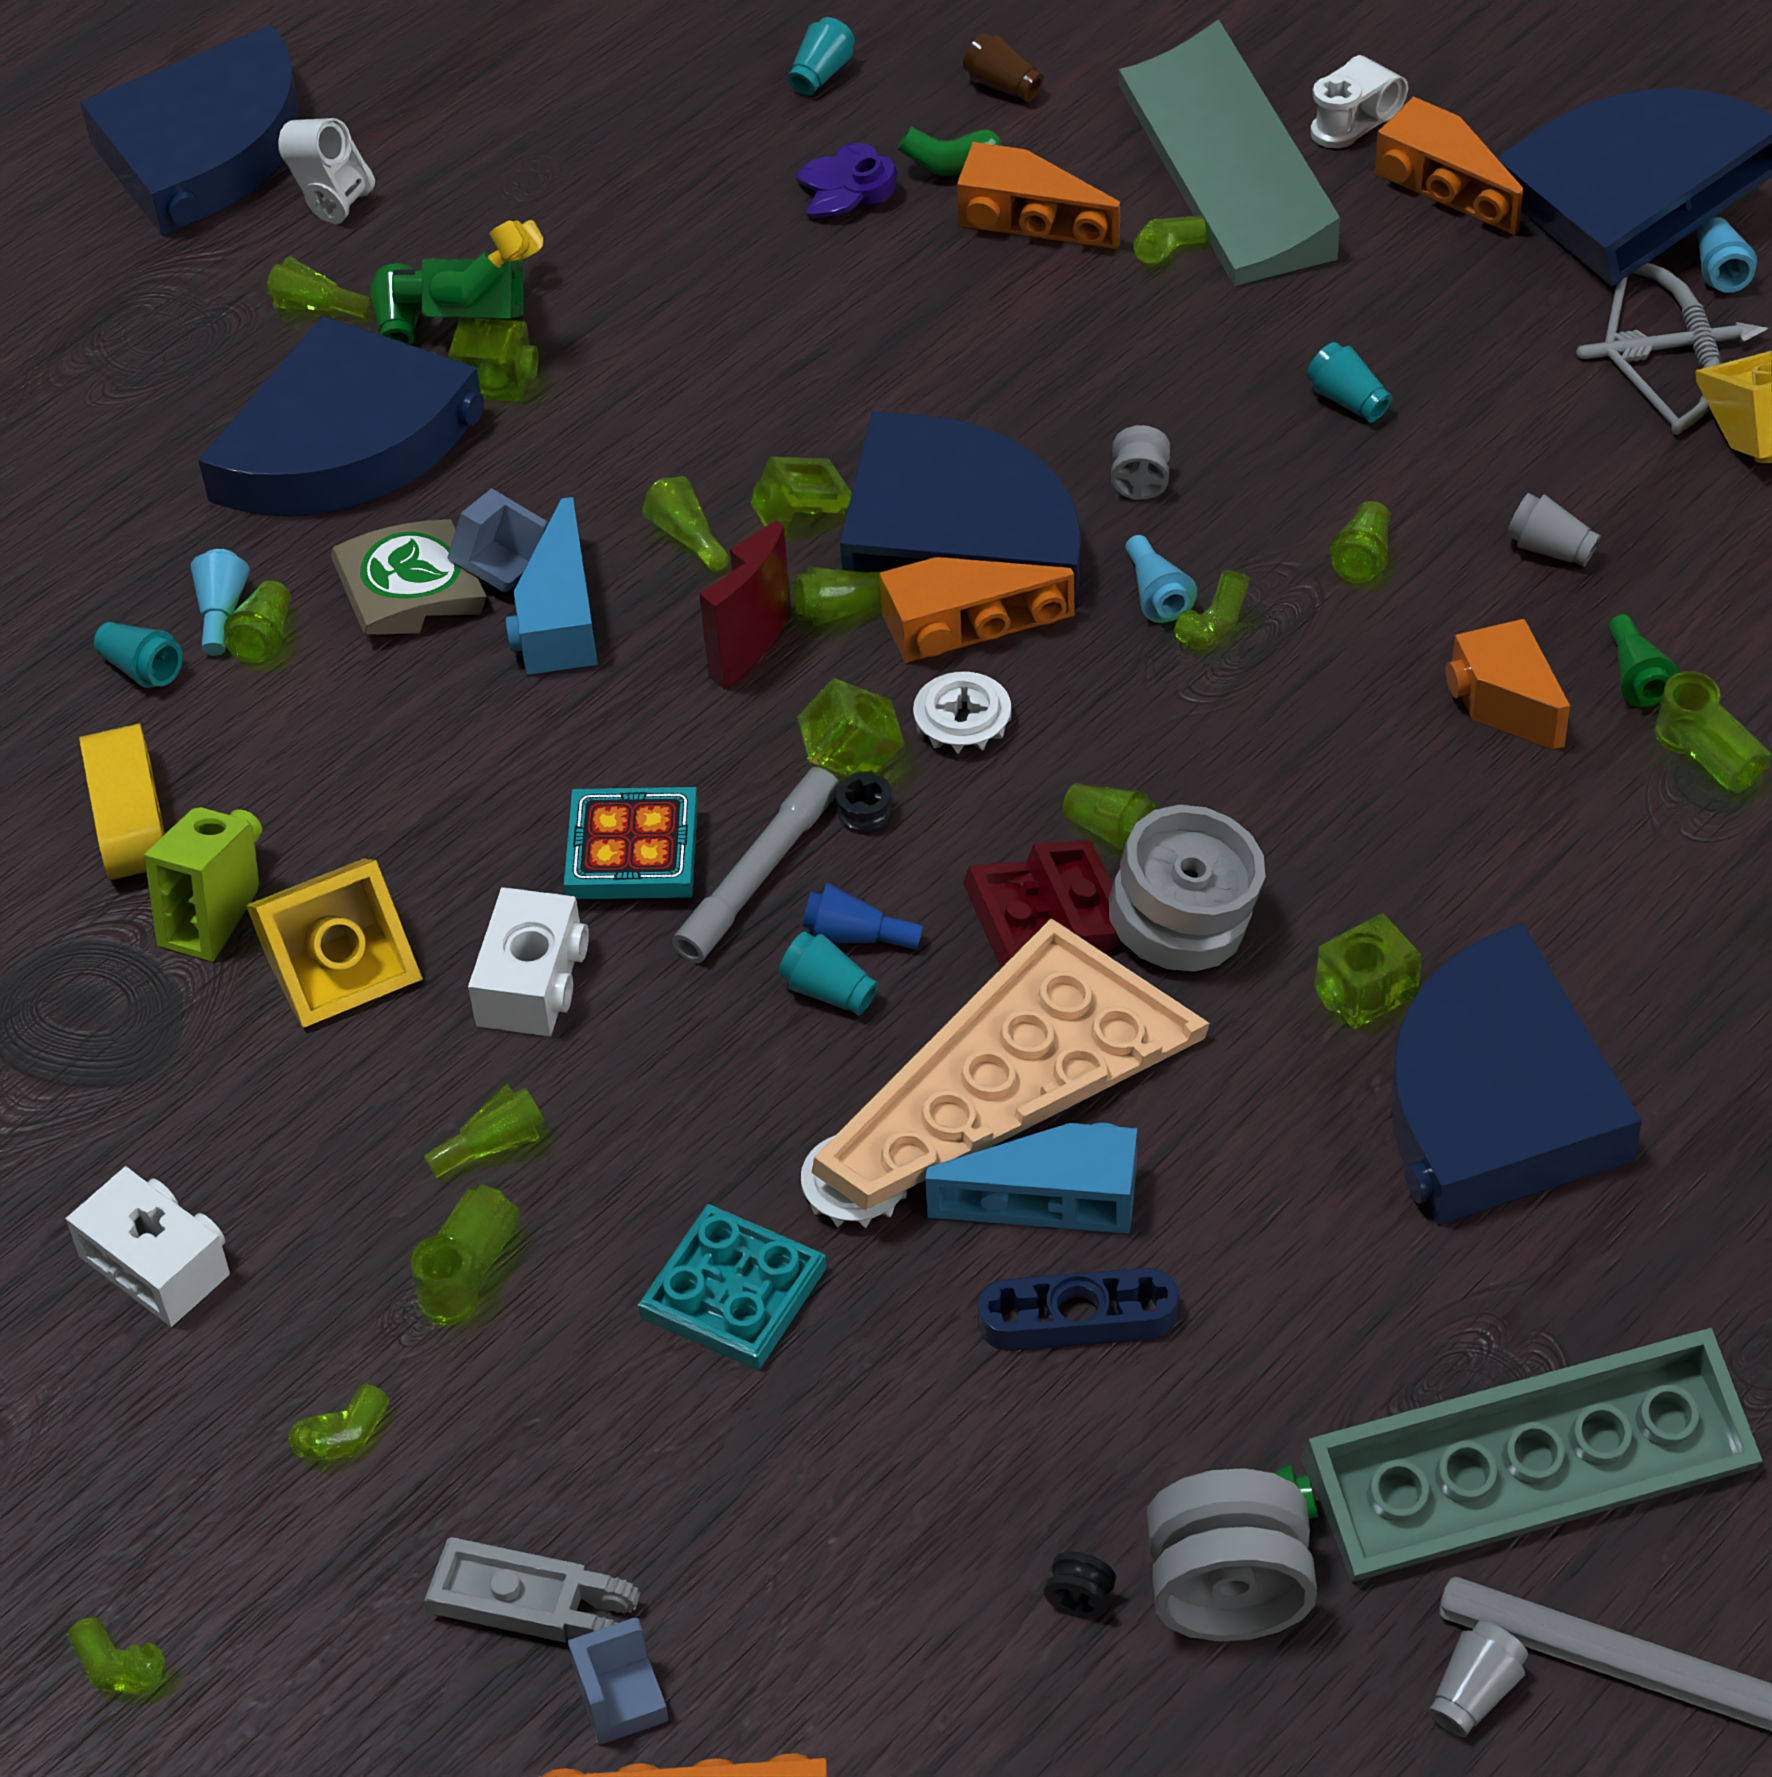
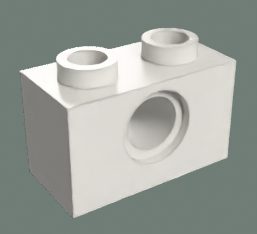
M501 887L468 985L476 1027L551 1037L558 1013H566L571 1004L573 994V977L571 972L574 962H583L588 948L589 929L587 924L580 923L575 896Z

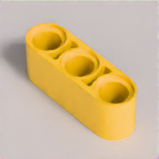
M138 723L80 736L79 740L95 827L108 880L111 881L146 873L144 854L165 835L142 726Z

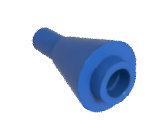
M826 882L823 894L811 891L802 929L813 931L814 937L823 934L833 944H865L882 941L917 950L923 925L883 916L884 912Z

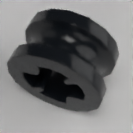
M858 772L847 776L840 782L836 789L837 816L841 825L848 831L857 834H871L882 830L891 821L893 816L892 789L885 778L872 772Z
M1071 1551L1059 1553L1054 1558L1052 1564V1574L1054 1576L1047 1580L1044 1587V1596L1047 1601L1057 1610L1074 1617L1084 1619L1102 1617L1109 1605V1598L1106 1594H1109L1114 1589L1116 1583V1574L1112 1567L1103 1560L1089 1554Z

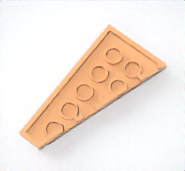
M1051 918L814 1157L811 1173L862 1209L867 1210L925 1181L927 1167L988 1149L1204 1040L1210 1023Z

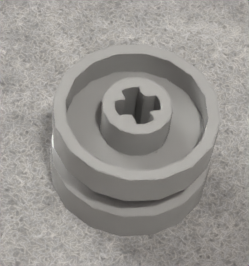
M1174 805L1154 810L1135 824L1126 842L1120 861V869L1115 877L1109 896L1110 922L1121 942L1141 959L1165 969L1195 972L1219 966L1237 952L1246 933L1253 907L1259 897L1266 877L1264 855L1252 834L1231 817L1207 807Z
M1245 1468L1211 1470L1178 1480L1159 1491L1148 1505L1150 1556L1155 1560L1152 1576L1155 1614L1167 1628L1191 1638L1211 1641L1251 1640L1281 1632L1298 1623L1316 1605L1317 1586L1312 1554L1307 1549L1309 1546L1310 1528L1306 1498L1295 1483L1274 1473Z

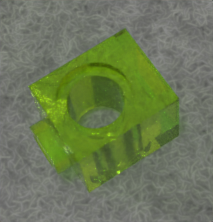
M460 317L448 353V358L477 367L481 394L486 400L521 402L527 380H534L538 371V348L529 344L527 324L524 321Z
M833 678L797 716L809 762L846 776L858 772L877 774L905 745L890 699Z
M1381 913L1319 946L1317 976L1314 979L1315 989L1325 1007L1330 1011L1337 1010L1355 1030L1416 997L1419 988L1422 955L1386 915Z

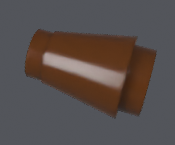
M982 33L977 36L969 46L963 59V69L970 73L971 81L1020 98L1025 102H1030L1035 98L1044 81V75L1038 72L1035 67L998 34L990 36L987 33Z

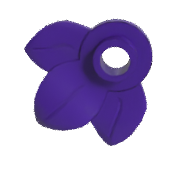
M852 143L841 146L835 157L823 156L811 160L797 172L795 178L799 184L817 191L806 210L807 217L823 218L848 212L858 203L871 205L884 201L896 189L897 169L892 159L886 156H878L873 146L865 143Z

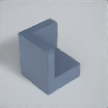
M491 488L460 514L447 559L497 589L508 592L518 584L548 522Z
M632 1618L568 1640L577 1686L598 1745L669 1721L667 1707L648 1658L644 1632L638 1618Z

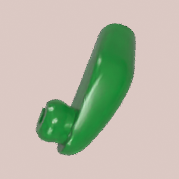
M910 126L900 141L897 150L932 174L947 177L961 174L973 142L1002 146V142L996 133L987 129L978 130L952 140H940Z

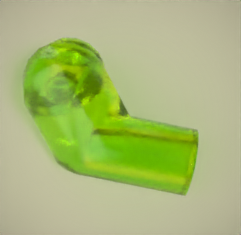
M1204 216L1152 219L1134 240L1133 249L1135 255L1145 263L1155 264L1163 261L1178 245L1205 243L1206 228Z
M1222 570L1211 606L1201 615L1193 610L1181 613L1174 628L1176 638L1179 641L1190 643V648L1206 649L1237 624L1251 579L1240 572Z
M361 1384L345 1411L312 1415L297 1421L289 1432L288 1441L290 1448L299 1457L315 1461L345 1458L358 1454L390 1403L388 1396L381 1389L373 1385Z
M97 1617L82 1619L68 1631L67 1637L94 1687L140 1695L152 1690L161 1681L165 1658L160 1648L153 1643L145 1642L142 1651L138 1643L132 1644L127 1650L115 1649L101 1620Z

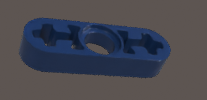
M1153 1268L999 1280L987 1286L978 1299L979 1331L989 1345L1007 1351L1155 1339L1171 1331L1177 1322L1178 1288L1175 1281L1168 1274ZM1152 1296L1156 1310L1142 1311L1139 1297ZM1117 1297L1118 1315L1109 1316V1298ZM1071 1298H1085L1093 1302L1098 1310L1089 1319L1074 1321L1064 1317L1060 1313L1059 1307ZM1038 1303H1047V1321H1040ZM1014 1307L1017 1321L1011 1323L1004 1322L1001 1309Z

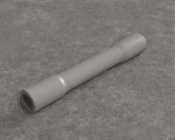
M812 767L781 804L779 813L712 895L705 898L672 937V945L679 955L692 963H701L732 926L736 914L800 835L812 827L834 800L839 782L832 773L821 767Z

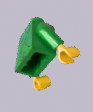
M509 220L489 233L498 249L492 254L484 251L477 259H423L422 270H393V303L422 304V313L426 317L515 318L524 316L523 259L535 254L542 248L543 236L533 220H528L522 224L517 220L514 222Z

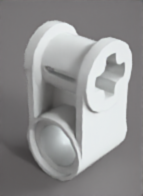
M1358 55L1353 57L1346 65L1329 76L1319 79L1314 84L1313 99L1318 105L1317 118L1311 124L1310 135L1318 145L1326 148H1344L1352 145L1359 137L1382 122L1390 120L1401 109L1407 97L1408 82L1404 77L1365 56Z
M337 118L291 120L281 129L278 139L281 157L290 168L304 193L307 205L321 220L333 224L342 223L349 214V206L358 197L367 196L375 187L373 173L362 159L347 126Z

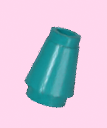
M824 17L819 22L812 23L807 29L791 71L787 76L789 85L799 94L805 96L813 95L818 88L852 58V47L855 44V38L851 30L841 21L831 17Z
M1332 342L1314 357L1308 367L1306 376L1313 382L1314 392L1358 416L1364 417L1370 423L1379 419L1392 402V395L1385 390V387L1351 346L1342 347L1337 342Z
M107 622L97 630L94 637L96 653L103 656L142 687L166 686L176 678L183 662L182 649L175 642L173 636L166 631Z
M806 931L800 933L791 943L778 970V975L788 981L789 990L847 1011L850 1010L858 1016L863 1014L871 1004L879 986V982L870 978L863 969L823 934L814 937Z

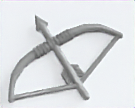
M1646 263L1633 273L1655 280L1675 296L1683 309L1682 317L1687 332L1649 337L1639 330L1617 333L1627 282L1626 277L1616 285L1605 342L1579 346L1576 350V355L1580 359L1609 356L1672 425V433L1678 435L1711 410L1703 394L1699 403L1692 410L1678 418L1627 362L1640 359L1646 360L1653 350L1692 345L1699 367L1703 369L1722 363L1716 342L1740 339V342H1744L1769 328L1736 322L1734 326L1711 328L1703 305L1698 302L1688 285L1667 269Z

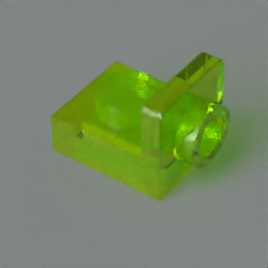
M770 456L760 480L754 486L751 504L765 526L777 520L784 525V533L786 534L795 512L817 514L818 512L845 513L852 493L830 459Z

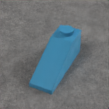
M573 497L560 500L514 589L517 615L505 617L511 653L523 652L526 675L598 665Z
M1068 1123L927 1167L925 1182L928 1218L1130 1234L1137 1173V1128L1118 1127L1110 1123H1095L1092 1125Z

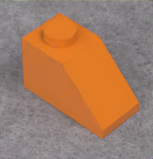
M1525 619L1456 634L1453 658L1451 662L1446 663L1445 667L1446 680L1454 698H1462L1472 720L1552 750L1565 747L1570 704Z

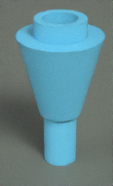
M1143 535L1131 537L1127 541L1125 549L1136 566V577L1143 614L1149 620L1157 623H1165L1181 618L1193 607L1196 601L1198 590L1195 581L1166 559L1156 554L1146 537Z
M212 549L195 557L190 564L201 618L204 620L201 650L205 654L218 656L225 653L227 625L232 618L245 586L250 568L243 559L232 551Z

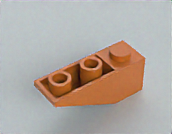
M1412 97L1378 131L1376 175L1513 235L1519 232L1524 188L1460 116Z
M977 142L972 143L957 182L958 226L1119 249L1120 201L1026 149Z
M934 557L879 573L882 616L905 663L929 656H937L947 651L986 640H994L1004 635L1043 624H1051L1058 620L1075 616L1074 573L1071 568Z

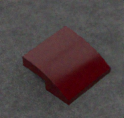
M774 520L730 549L732 572L699 593L708 676L724 690L741 678L764 656L778 638L791 612L784 525L777 520Z
M1091 840L1033 844L1028 860L1025 862L969 866L963 885L1001 968L1051 918L1103 953L1124 944L1121 942L1109 919V896L1113 885Z

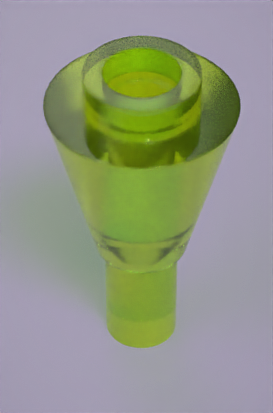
M290 255L284 260L283 264H274L267 282V295L273 296V306L275 309L319 311L335 309L362 318H366L370 311L371 297L339 288L337 283Z
M683 476L666 477L654 483L646 493L642 508L643 516L687 547L693 548L711 571L715 572L722 569L728 563L730 556L710 533L711 529L689 479Z
M506 1082L459 1129L460 1134L423 1156L436 1178L473 1156L479 1158L539 1140L540 1136L535 1127L544 1122L545 1119L525 1087L514 1093Z

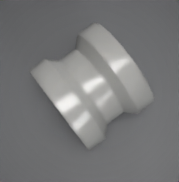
M1140 425L1125 428L1116 435L1112 450L1114 463L1111 468V483L1115 490L1125 497L1137 500L1150 499L1164 492L1169 484V466L1167 463L1170 459V442L1167 436L1159 429Z

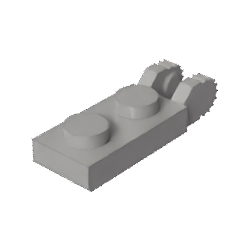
M450 1537L447 1538L424 1601L427 1612L431 1614L566 1643L567 1638L571 1640L617 1624L613 1619L600 1618L594 1614L577 1611L581 1599L596 1609L613 1610L616 1613L622 1612L625 1614L626 1612L631 1613L632 1610L635 1611L641 1592H638V1588L634 1587L633 1583H629L626 1580L586 1571L585 1565Z

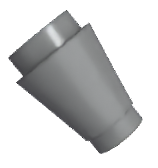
M1527 493L1523 498L1506 533V536L1518 541L1517 548L1569 563H1576L1582 567H1585L1591 559L1601 538V535L1591 531L1588 526L1544 494L1541 498H1538L1530 493Z
M1478 1621L1472 1631H1463L1435 1695V1701L1428 1710L1431 1718L1448 1732L1459 1737H1466L1472 1727L1476 1726L1525 1676L1522 1665L1528 1657L1526 1648L1509 1632L1487 1621Z

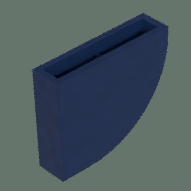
M272 25L80 101L90 143L162 236L211 216L245 198L260 187L284 161L281 157L278 143L281 129L291 120H300V106L289 53L284 41Z
M1681 88L1640 90L1603 98L1565 113L1539 128L1519 143L1511 146L1507 151L1498 156L1497 159L1524 188L1521 211L1613 287L1772 177V116L1745 101L1709 91Z
M322 316L198 459L208 501L231 509L255 514L295 516L347 509L390 494L427 472L448 453L469 426H473L479 421L484 409V397L480 390L477 367Z
M872 411L840 541L843 585L880 588V572L934 557L1071 568L1074 573V606H1078L1081 585L1079 520L1067 489L1045 462L1014 440L975 424L949 418Z
M1523 923L1491 934L1450 958L1423 985L1407 1010L1400 1028L1395 1053L1391 1103L1393 1130L1400 1155L1405 1164L1404 1174L1410 1194L1418 1204L1425 1202L1437 1225L1635 1161L1642 1120Z

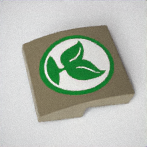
M451 519L428 520L390 526L349 539L332 548L331 559L364 635L420 633L425 616L481 615L486 595L478 577L447 559L456 530Z

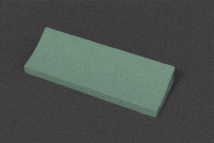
M1219 19L1177 47L1152 59L1119 69V88L1234 286L1338 260L1340 216Z
M1712 1327L1309 1438L1299 1457L1307 1475L1309 1474L1311 1484L1327 1517L1351 1583L1753 1470L1763 1461Z

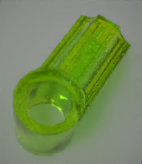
M1683 671L1674 674L1667 680L1655 724V734L1661 745L1677 753H1689L1727 791L1734 790L1738 794L1754 785L1757 778L1769 767L1772 753L1719 704L1721 698L1720 689L1713 679L1695 671Z
M480 1184L477 1189H467L437 1236L423 1240L413 1250L410 1262L418 1307L424 1318L430 1322L440 1325L458 1324L468 1319L475 1312L479 1303L477 1287L520 1223L519 1208L505 1198L502 1191Z

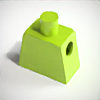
M202 807L193 808L144 854L157 946L214 962L247 910L246 905L250 904L255 897L259 886L255 843L262 835L263 829L260 821L252 813L237 809L228 815Z

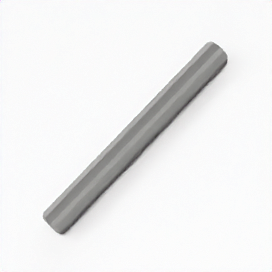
M1459 1577L1451 1578L1445 1587L1440 1602V1615L1446 1620L1470 1628H1474L1478 1621L1493 1623L1509 1632L1525 1647L1772 1731V1683Z

